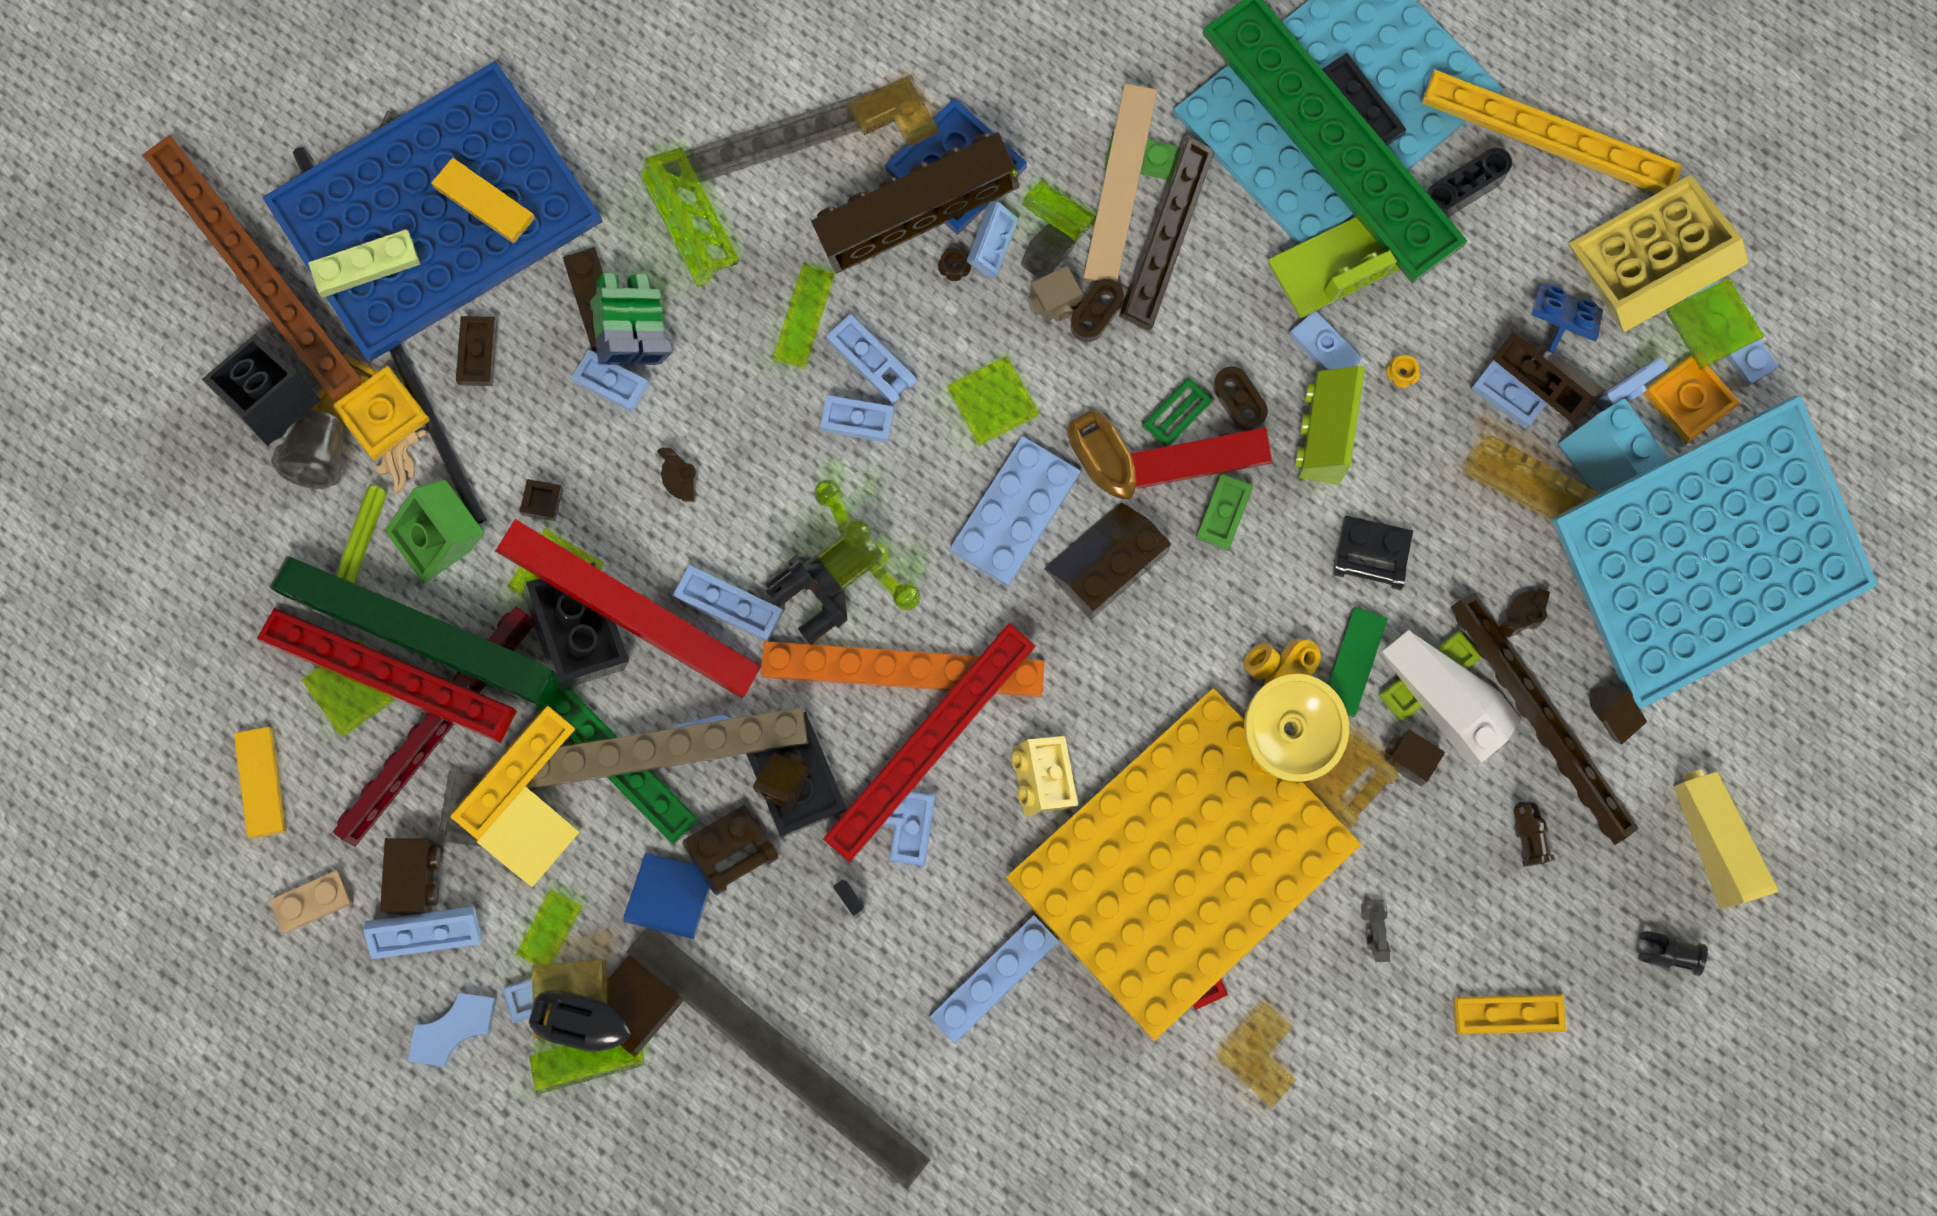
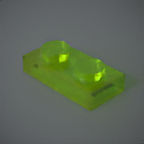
M1042 180L1025 195L1021 204L1035 216L1044 219L1059 229L1064 235L1076 241L1092 227L1096 219L1095 215Z
M549 890L515 955L546 971H550L584 906Z

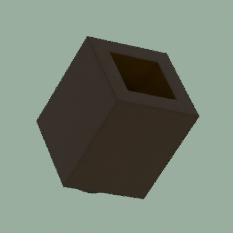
M1408 729L1401 737L1397 734L1393 736L1384 751L1389 755L1384 764L1421 787L1429 781L1446 752Z

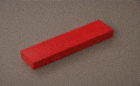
M1266 427L1131 453L1136 472V489L1273 464Z

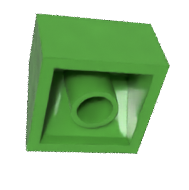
M446 480L413 488L385 529V532L423 584L471 552L484 535L483 530Z

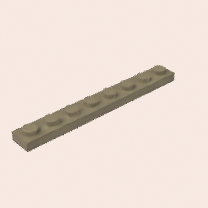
M799 707L559 747L526 787L532 790L808 744L803 708Z

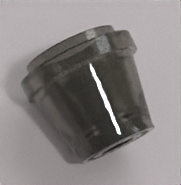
M314 409L308 415L301 417L292 425L282 444L274 449L271 463L278 474L293 484L311 489H326L340 483L344 472V466L341 463L345 430L344 423L332 414Z

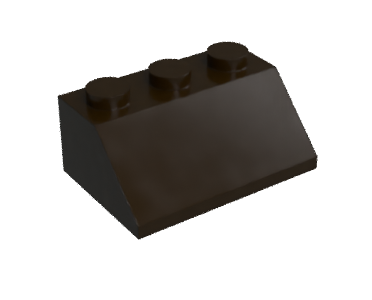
M1121 502L1044 570L1082 612L1092 620L1167 555L1171 543L1147 517Z

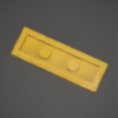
M453 157L431 182L436 190L513 244L535 219L533 213Z
M264 727L234 733L247 838L254 839L286 832L273 728Z
M1564 994L1453 997L1455 1034L1567 1031Z

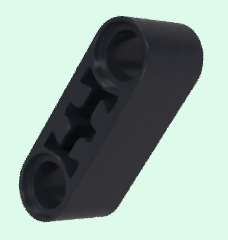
M1491 148L1432 184L1427 193L1432 199L1437 198L1445 203L1446 206H1439V208L1447 217H1450L1500 186L1512 167V158L1502 148ZM1487 165L1495 166L1499 172L1491 171ZM1476 177V180H1475L1473 186H1471L1469 183H1471V182L1474 180V178ZM1460 184H1462L1463 187L1460 188V190L1457 193V189L1459 188Z

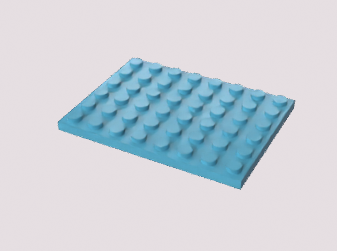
M1308 0L1282 21L1321 69L1348 53L1407 129L1403 136L1387 146L1408 171L1468 122L1421 103L1434 69L1501 94L1503 91L1487 72L1415 0ZM1229 65L1174 108L1173 114L1199 142L1214 151L1213 156L1297 245L1350 220L1354 216Z
M1801 395L1791 396L1551 519L1623 687L1630 688L1633 693L1632 698L1639 709L1656 702L1878 586Z

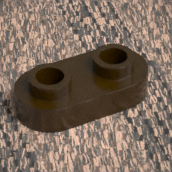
M1102 279L1091 287L1071 317L1070 328L1075 338L1083 342H1092L1103 334L1123 303V289L1116 281ZM1102 295H1109L1112 298V302L1108 304L1102 303L1100 297ZM1089 321L1094 327L1091 330H1085L1081 327V324Z
M1230 366L1220 370L1214 380L1213 390L1234 424L1244 431L1259 429L1264 424L1268 414L1265 401L1242 369ZM1232 382L1236 385L1237 389L1235 391H1228L1225 389L1224 384ZM1243 411H1253L1255 418L1246 419Z

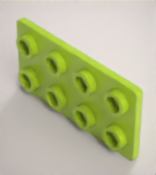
M1356 217L1270 258L1268 261V266L1299 318L1312 314L1400 270L1396 265L1397 261L1390 250L1385 252Z

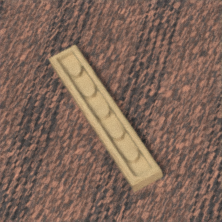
M1124 84L1083 280L1096 283L1102 279H1111L1118 282L1157 89Z

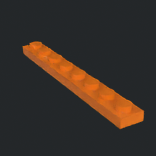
M764 641L761 678L950 691L980 656L825 645L811 646L810 644ZM1025 659L996 694L1042 697L1045 661Z

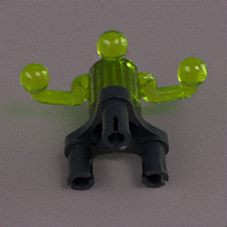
M832 480L820 481L815 486L814 498L821 506L830 508L841 535L812 558L800 557L798 554L788 561L789 565L764 583L767 587L766 593L771 596V600L778 608H781L784 603L802 589L806 591L810 589L823 604L821 606L822 610L798 627L800 633L811 646L835 626L839 628L848 621L844 590L869 571L893 595L894 604L899 609L911 610L920 602V591L917 586L912 583H899L884 568L889 557L887 547L883 543L875 542L871 539V528L868 523L858 519L851 521L840 499L841 489Z

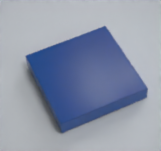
M645 853L623 916L624 922L695 939L710 887L696 865Z

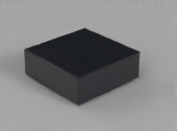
M841 880L833 886L854 919L865 912L864 905L846 880Z

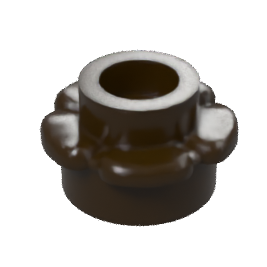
M952 248L941 255V261L938 262V270L949 281H959L961 277H966L970 273L971 264L967 262L968 255L965 252ZM956 263L958 266L953 268L951 265Z

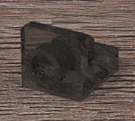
M1049 222L1029 242L1021 261V267L1039 279L1053 273L1062 260L1074 249L1077 240Z

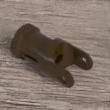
M1533 802L1517 803L1514 807L1516 819L1514 830L1516 837L1521 840L1525 860L1522 861L1523 867L1556 861L1555 856L1550 854L1545 834L1548 831L1547 822L1541 817L1538 805ZM1521 807H1524V814L1520 813Z

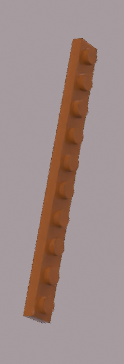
M168 135L142 155L329 396L337 402L362 384L364 381L171 135Z

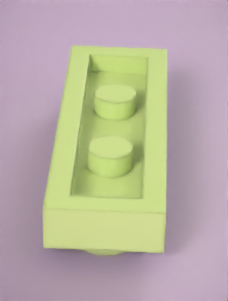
M406 229L308 262L317 291L323 298L420 265V261L411 235Z

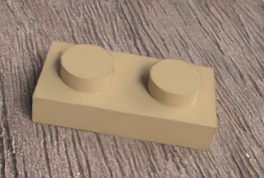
M338 870L269 900L283 934H287L353 904L342 875Z

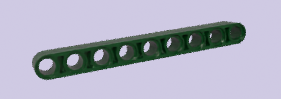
M289 556L285 557L269 586L273 591L295 602L533 704H538L554 673L549 667L531 658Z

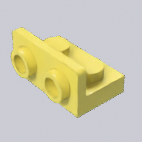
M1065 736L1028 739L1012 748V766L1016 771L1019 784L1018 799L1023 807L1025 816L1078 806Z

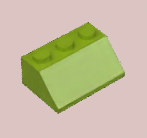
M1352 366L1318 371L1314 381L1307 383L1304 402L1310 403L1309 412L1302 415L1299 434L1305 435L1303 447H1297L1294 466L1300 467L1298 478L1339 485L1343 480L1352 461L1365 367Z

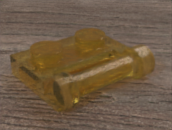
M1352 732L1349 735L1346 749L1339 762L1323 776L1306 781L1304 784L1348 827L1353 828L1359 821L1358 816L1387 784H1393L1399 777V774L1359 736ZM1371 766L1377 772V775L1346 806L1340 798Z

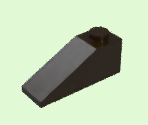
M1515 331L1510 334L1492 358L1571 423L1584 418L1606 391L1578 368Z

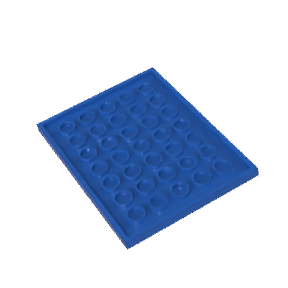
M496 61L262 197L310 273L311 270L308 262L406 229L409 231L420 265L326 296L368 363L603 222L600 214ZM452 157L533 213L535 219L514 244L433 187L431 182Z

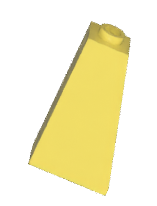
M1703 769L1683 775L1684 782L1674 786L1719 908L1731 907L1777 893L1776 884L1719 773L1714 772L1705 775Z

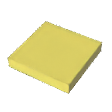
M525 786L476 842L530 887H533L580 832Z

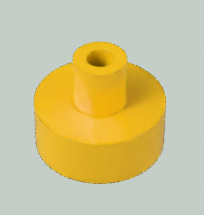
M1268 643L1258 644L1246 655L1243 667L1254 679H1265L1277 669L1280 663V654Z

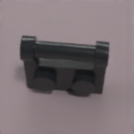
M1345 515L1332 575L1338 577L1349 575L1391 585V589L1401 591L1406 578V567L1413 530ZM1348 553L1394 563V571L1348 561Z

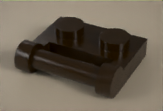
M745 805L694 833L682 842L692 861L716 896L726 891L727 885L762 864L766 863L769 865L779 858L776 849L766 839ZM752 843L757 850L721 873H718L713 867Z

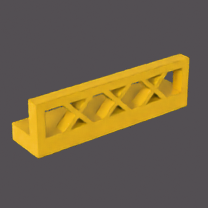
M544 705L450 812V817L479 840L571 735L575 728L548 705Z

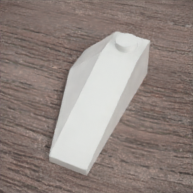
M1409 630L1401 634L1380 652L1467 763H1482L1510 739L1521 721V718L1498 690Z

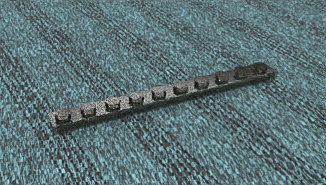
M646 928L626 951L903 1187L908 1189L931 1159L660 931Z

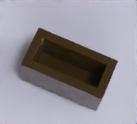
M385 838L380 901L381 912L386 914H422L432 912V906H437L439 887L437 884H433L434 870H439L441 865V850L436 848V842L424 838Z

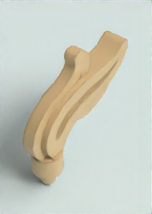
M425 429L413 432L382 455V463L379 466H375V471L378 474L385 475L391 472L394 480L393 491L396 494L401 493L406 486V471L409 472L408 476L410 479L414 478V463L408 456L407 451L410 445L420 442L419 438L427 435Z

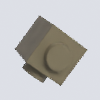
M1065 266L1032 282L1030 296L1027 299L1033 313L1036 316L1041 314L1045 323L1052 319L1059 322L1068 318L1073 313V309L1079 306L1083 293L1068 266Z

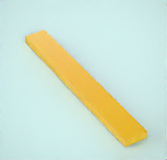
M1435 69L1431 73L1421 101L1422 104L1655 193H1659L1676 183L1683 166L1672 160Z

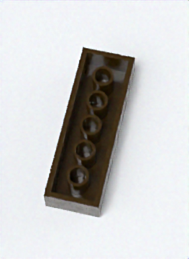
M999 132L993 135L985 133L976 137L971 145L961 150L953 148L941 155V159L931 164L925 162L916 165L910 170V174L900 179H897V177L889 178L880 183L878 189L868 194L860 192L848 199V203L843 206L823 209L816 215L817 218L811 220V223L837 274L945 224L948 220L962 216L969 211L1019 189L1016 167Z

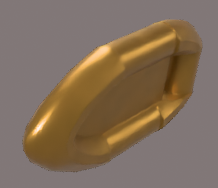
M1089 410L1071 420L1067 427L1068 439L1090 479L1112 496L1120 499H1131L1136 489L1135 466L1130 451L1112 422L1104 414L1095 410ZM1092 424L1096 425L1097 430L1084 437L1081 436V430Z

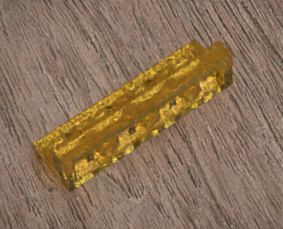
M1486 433L1479 442L1463 471L1468 476L1549 520L1600 494L1489 433Z

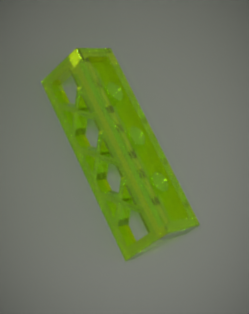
M682 147L646 157L640 177L697 288L709 283L713 272L738 265L740 259ZM677 160L682 169L680 177L666 172L663 164ZM680 187L694 193L697 198L695 205L680 199L677 194ZM694 215L708 220L711 226L709 234L694 227L692 223ZM709 243L722 248L727 257L712 261L707 252Z

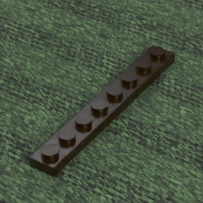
M1476 593L1452 605L1450 608L1455 613L1458 625L1466 630L1473 639L1478 654L1486 659L1493 668L1498 683L1508 690L1515 700L1518 712L1531 723L1536 731L1539 742L1548 748L1555 758L1561 774L1567 777L1577 790L1581 803L1588 807L1597 819L1601 832L1610 838L1614 845L1628 838L1639 829L1504 633L1499 629V626Z

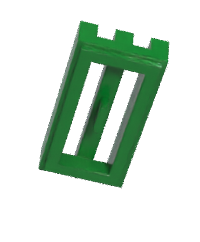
M1188 377L1142 424V428L1152 434L1155 440L1161 442L1163 447L1171 446L1210 406L1214 399ZM1188 388L1193 392L1159 428L1153 425ZM1198 397L1203 400L1168 437L1163 434Z

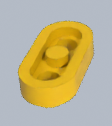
M1294 639L1289 642L1280 655V663L1277 669L1269 677L1265 678L1264 684L1283 675L1304 674L1312 676L1319 666L1321 659L1318 646L1313 641L1305 639ZM1307 653V658L1304 662V656Z

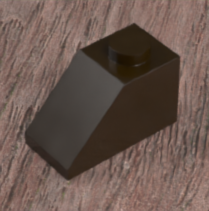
M785 752L783 756L774 753L753 785V789L758 797L792 812L809 775L808 768L803 766L805 760L789 752Z

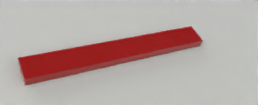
M514 519L495 550L498 554L741 699L747 694L761 668L758 664Z
M273 608L257 637L260 642L499 743L502 742L517 713V710L509 705L276 608Z
M1008 623L824 836L823 840L851 863L1036 648V645Z

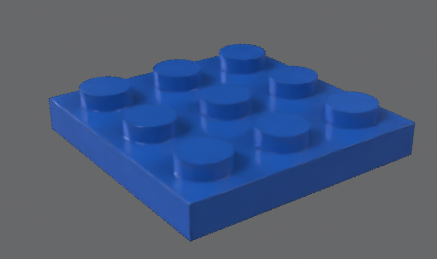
M954 98L885 164V171L892 177L900 179L910 174V170L916 165L925 162L928 164L941 159L943 153L950 149L959 148L961 150L971 145L976 137L985 133H990L991 135L995 133ZM1004 142L1016 167L1018 177L1027 168V162ZM989 203L955 219L948 220L945 225L958 235Z

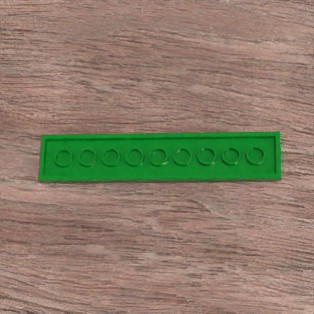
M1242 0L1203 28V36L1385 252L1389 250L1392 252L1397 261L1396 265L1412 284L1466 245L1468 240L1263 0Z

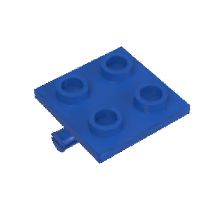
M1540 283L1531 315L1558 326L1547 348V351L1553 354L1565 330L1596 342L1599 336L1603 309L1599 308L1590 299H1577L1568 295L1559 286H1546Z

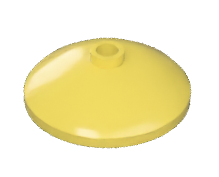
M1289 674L1270 680L1252 697L1245 714L1244 735L1252 757L1262 769L1282 780L1302 782L1323 776L1339 762L1348 743L1349 720L1342 700L1329 685L1313 676ZM1287 722L1293 726L1291 735L1286 734L1284 730Z

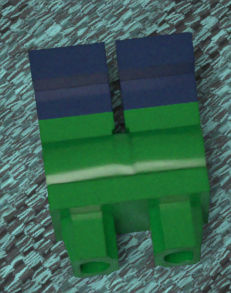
M602 273L596 280V295L590 300L591 311H593L598 365H628L630 362L632 365L662 364L673 352L671 341L666 340L663 310L659 302L661 299L660 289H652L647 274L630 275L627 279L628 288H620L618 275L615 273Z

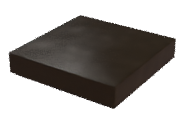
M630 955L592 997L607 1003L624 1018L630 1028L631 1036L620 1046L634 1058L684 1001Z

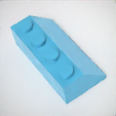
M1625 398L1592 418L1558 444L1594 496L1668 460L1665 453Z

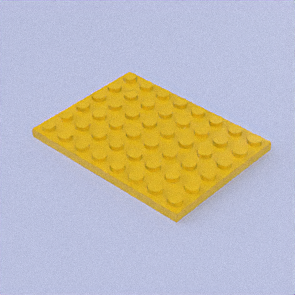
M1212 688L1017 866L1005 880L1154 1042L1362 844L1303 782L1279 779L1258 765L1246 744L1243 718Z

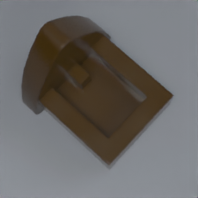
M1604 686L1592 689L1589 696L1591 709L1615 742L1622 745L1647 723L1646 718L1632 698L1633 693L1630 688Z

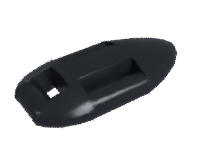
M548 990L540 993L534 999L529 1018L530 1028L537 1036L551 1043L586 1052H597L613 1049L626 1042L631 1036L630 1028L624 1018L613 1007L601 1000L563 990ZM549 1003H550V1004H552V1006H551V1009H550V1013H549L548 1021H547V1025H546V1024H544V1020H545L546 1012H547V1009H548V1005H549Z

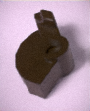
M672 448L658 449L657 453L665 460L662 465L661 478L669 494L683 502H695L696 481L699 476L697 469L692 464L686 463Z
M1539 588L1537 591L1532 590L1519 594L1513 599L1508 608V621L1503 622L1499 629L1505 636L1513 637L1525 629H1537L1547 617L1546 606L1550 592Z

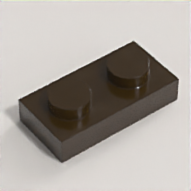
M460 317L456 382L458 385L493 386L497 320L495 317Z

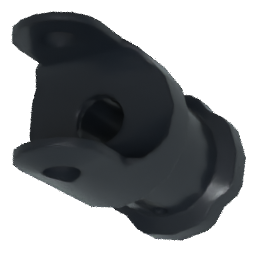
M1652 931L1640 933L1639 937L1641 939L1657 943L1660 947V955L1651 953L1639 954L1638 959L1641 962L1668 969L1671 966L1691 970L1693 975H1702L1708 956L1706 944L1699 943L1695 946L1679 942L1676 937Z

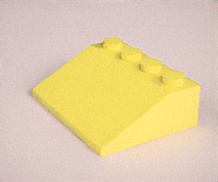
M1691 174L1568 243L1606 308L1623 332L1630 330L1749 263L1743 238Z

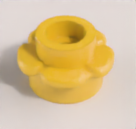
M1400 355L1391 359V365L1387 367L1386 375L1390 381H1394L1395 386L1407 388L1409 384H1415L1419 380V364L1416 359L1409 355ZM1404 369L1406 374H1401L1400 370Z

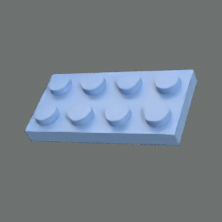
M1022 436L949 548V552L1009 587L1079 478L1081 471Z

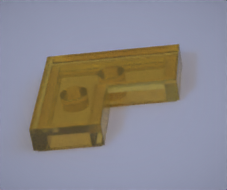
M908 76L848 104L849 111L864 136L892 122L897 126L908 147L938 133L937 124Z
M1264 1003L1216 1058L1270 1108H1273L1296 1082L1289 1073L1269 1056L1292 1027Z

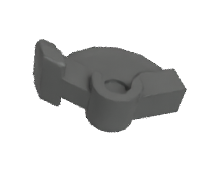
M1366 900L1361 904V918L1369 920L1370 928L1366 929L1367 949L1372 951L1375 962H1390L1391 951L1389 942L1386 941L1387 930L1384 919H1387L1388 911L1387 903L1384 900Z

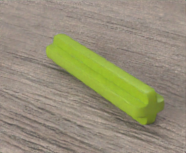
M374 485L367 487L336 569L335 576L354 583L387 496V492L383 488Z

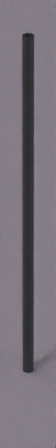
M299 147L292 152L302 173L314 167L304 147ZM399 344L389 350L409 393L430 419L425 426L464 506L475 521L480 524L487 520L402 345Z

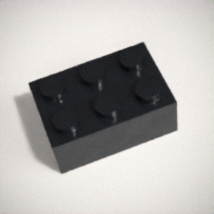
M256 334L202 378L217 397L267 446L283 437L288 428L301 417L308 415L314 406L321 401L319 396L299 373Z
M595 562L589 563V564L593 565L594 567H596ZM540 578L525 583L523 594L548 667L554 671L552 679L556 691L625 670L629 660L616 623Z

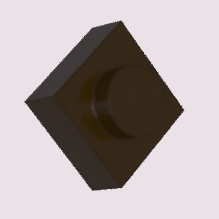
M527 479L519 510L522 516L556 522L563 487L558 484Z

